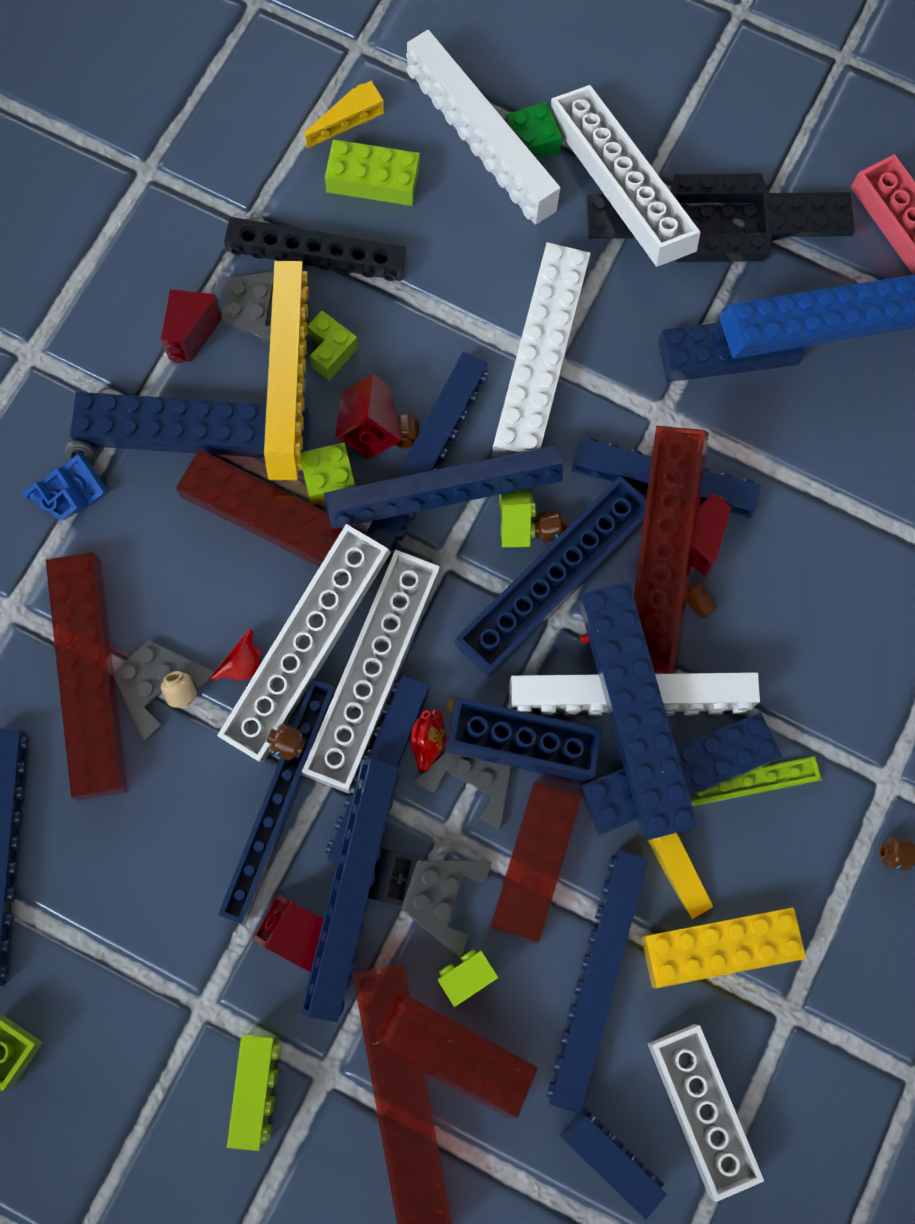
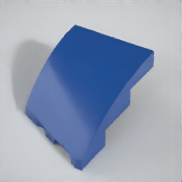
M82 453L77 454L63 467L56 468L42 481L32 484L21 495L25 499L34 501L41 509L49 511L54 517L63 521L89 507L109 491Z

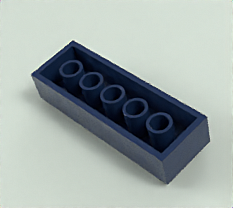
M721 322L663 329L658 341L666 383L799 365L805 355L804 347L733 359Z
M458 697L452 708L444 752L588 783L595 777L602 729Z

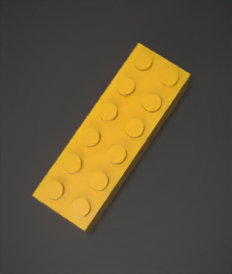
M794 907L641 937L652 988L806 959Z

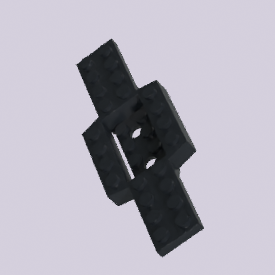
M762 173L674 174L671 182L670 192L678 203L757 202L755 205L747 204L746 206H732L730 204L724 206L681 205L691 220L697 219L701 222V227L698 228L700 237L697 252L678 258L676 262H764L769 253L770 242L781 238L853 236L855 232L851 192L769 193ZM587 194L588 239L635 238L604 194ZM741 219L744 221L745 226L737 228L733 225V220Z

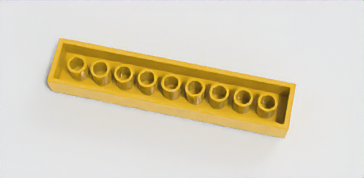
M302 261L274 262L264 444L268 480H297L298 470H302L301 450H303V436L301 434L304 431L302 411L305 410L303 392H305L304 373H306V359L302 358H305V354H307L305 336L308 335V325L304 321L308 318V304L305 303L309 300V286H305L308 284L307 271H303Z

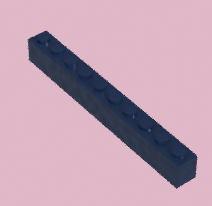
M462 352L396 478L438 470L439 462H444L448 455L449 449L447 447L450 441L454 442L458 436L459 429L457 428L460 422L464 423L468 417L469 410L467 409L470 403L474 404L478 398L479 391L477 390L480 384L484 385L488 379L487 362ZM417 512L372 521L365 535L388 548L391 552L383 566L386 565L388 560L391 561L395 550H397L395 546L398 540L402 541L407 533L408 528H406L408 521H413Z
M555 446L326 492L324 493L326 510L331 528L337 529L345 527L346 524L351 526L563 481V463Z
M315 679L311 680L293 725L294 728L302 731V738L306 739L298 758L294 757L290 761L280 758L218 913L219 916L243 925L247 923L303 781L304 775L302 770L336 692V688L332 685Z
M0 729V986H4V980H7L9 975V966L6 965V958L11 950V939L8 938L9 928L12 927L14 920L13 913L11 912V902H14L16 897V888L13 886V880L18 872V862L15 861L16 851L20 848L18 825L22 824L23 819L20 802L25 796L22 780L27 772V762L24 761L25 751H28L29 737L27 733L20 729Z
M362 759L301 1013L308 1017L338 1023L339 1016L343 1014L345 990L349 988L351 982L350 969L357 957L356 944L363 931L362 919L369 906V889L375 881L374 868L381 855L380 843L387 830V814L393 805V788L397 785L399 774L397 773L398 766L372 759Z
M618 851L615 856L611 855L608 864V870H611L609 880H604L601 894L605 896L602 905H597L594 916L595 919H598L596 929H591L588 937V943L591 944L589 954H584L581 968L584 969L582 979H577L574 994H578L575 1005H570L567 1019L571 1020L569 1029H564L560 1045L564 1046L562 1055L556 1056L553 1071L557 1072L554 1082H549L546 1097L550 1098L549 1103L553 1106L578 1114L582 1113L648 859Z

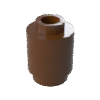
M695 582L685 589L687 593L684 595L685 600L695 614L700 615L702 619L718 608L715 604L716 600L703 583L698 585Z

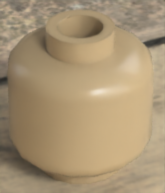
M180 671L167 674L161 684V691L167 704L175 708L190 706L197 695L191 677L187 673Z

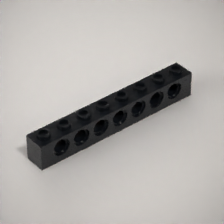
M235 217L229 218L224 239L227 252L234 255L244 254L257 259L267 258L275 261H302L303 267L314 266L322 270H338L344 274H361L367 278H384L387 281H402L406 261V246ZM292 246H298L295 249H290ZM313 250H320L319 252H316V253L311 252V251H313ZM336 253L342 254L340 256H333ZM363 257L362 260H356L355 258ZM378 261H385V263H383V264H379V263H377V262H378Z

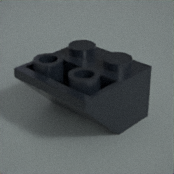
M381 848L380 858L374 868L375 881L369 889L368 898L402 906L418 856Z

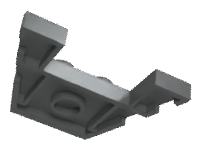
M274 271L229 278L222 313V322L246 334L250 333L265 343H270L271 326H267L273 293Z
M149 640L112 673L145 741H148L163 727L146 708L162 693L161 684L167 674L174 671L187 673L194 685L201 690L211 680L209 678L214 673L212 670Z
M444 753L431 765L427 772L425 771L416 779L415 784L434 794L447 772L486 793L491 798L479 819L499 830L511 767Z
M417 860L401 910L423 929L431 933L437 941L444 944L451 953L462 957L469 935L447 927L463 876L485 884L492 862L487 860Z

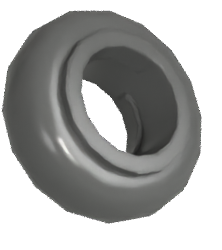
M82 439L70 441L64 449L65 456L69 461L77 455L73 452L74 450L84 451V455L89 462L94 456L92 445Z

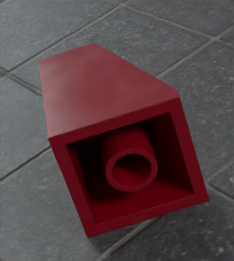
M170 289L160 338L168 359L176 363L192 362L222 320V313L216 294Z
M371 374L340 394L335 433L337 438L367 459L374 457L402 440L390 386L374 374Z
M712 493L681 526L669 547L704 577L709 574L717 559L732 508L725 498L717 496L715 493Z
M277 893L252 939L271 952L311 972L323 919Z

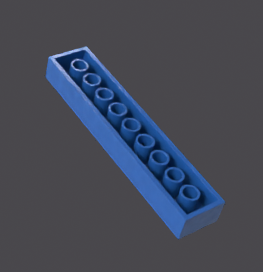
M915 275L730 304L719 316L732 358L915 328Z

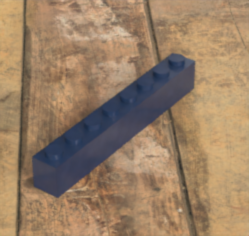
M580 438L571 470L572 472L614 482L621 476L633 488L702 505L712 493H715L717 496H722L728 501L729 506L732 507L730 513L751 518L756 511L761 485L755 484L750 479L740 480L733 478L727 473L717 474L710 472L709 469L704 467H690L681 461H667L658 455H644L639 450L621 449L616 444L606 445L598 443L593 438Z
M403 675L400 681L395 680L391 690V694L394 695L391 703L386 702L381 715L385 717L381 726H376L372 736L375 739L372 748H367L363 759H372L399 766L409 742L413 725L418 719L428 695L429 685ZM358 770V772H357V774H356V777H355V779H354V783H353V784H356V783H357V778H358L359 770ZM354 793L348 794L344 807L347 808L344 817L339 816L334 830L338 831L335 840L330 839L325 850V854H328L327 860L335 864L338 861Z

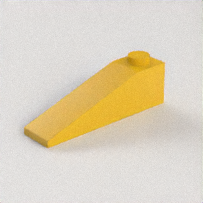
M372 80L365 84H359L348 92L304 132L307 149L384 114V101Z
M677 833L646 840L690 918L694 919L713 908Z

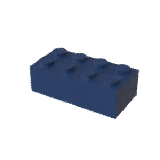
M590 1112L587 1115L583 1113L577 1114L560 1136L647 1220L667 1195L661 1189L664 1183L649 1169L644 1172L641 1169L644 1164L631 1151L627 1150L624 1153L621 1150L624 1144L610 1131L604 1134L601 1131L604 1125Z

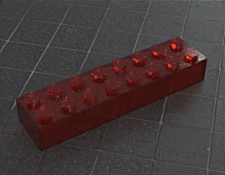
M201 449L196 453L176 487L181 498L319 568L344 528L332 529L327 512ZM351 525L352 528L356 529L364 535L366 534L365 531Z

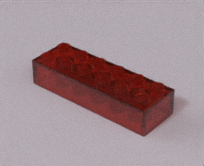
M534 781L489 926L490 929L536 944L540 942L582 796Z
M407 994L395 995L373 1042L374 1046L508 1118H518L538 1070V1067Z

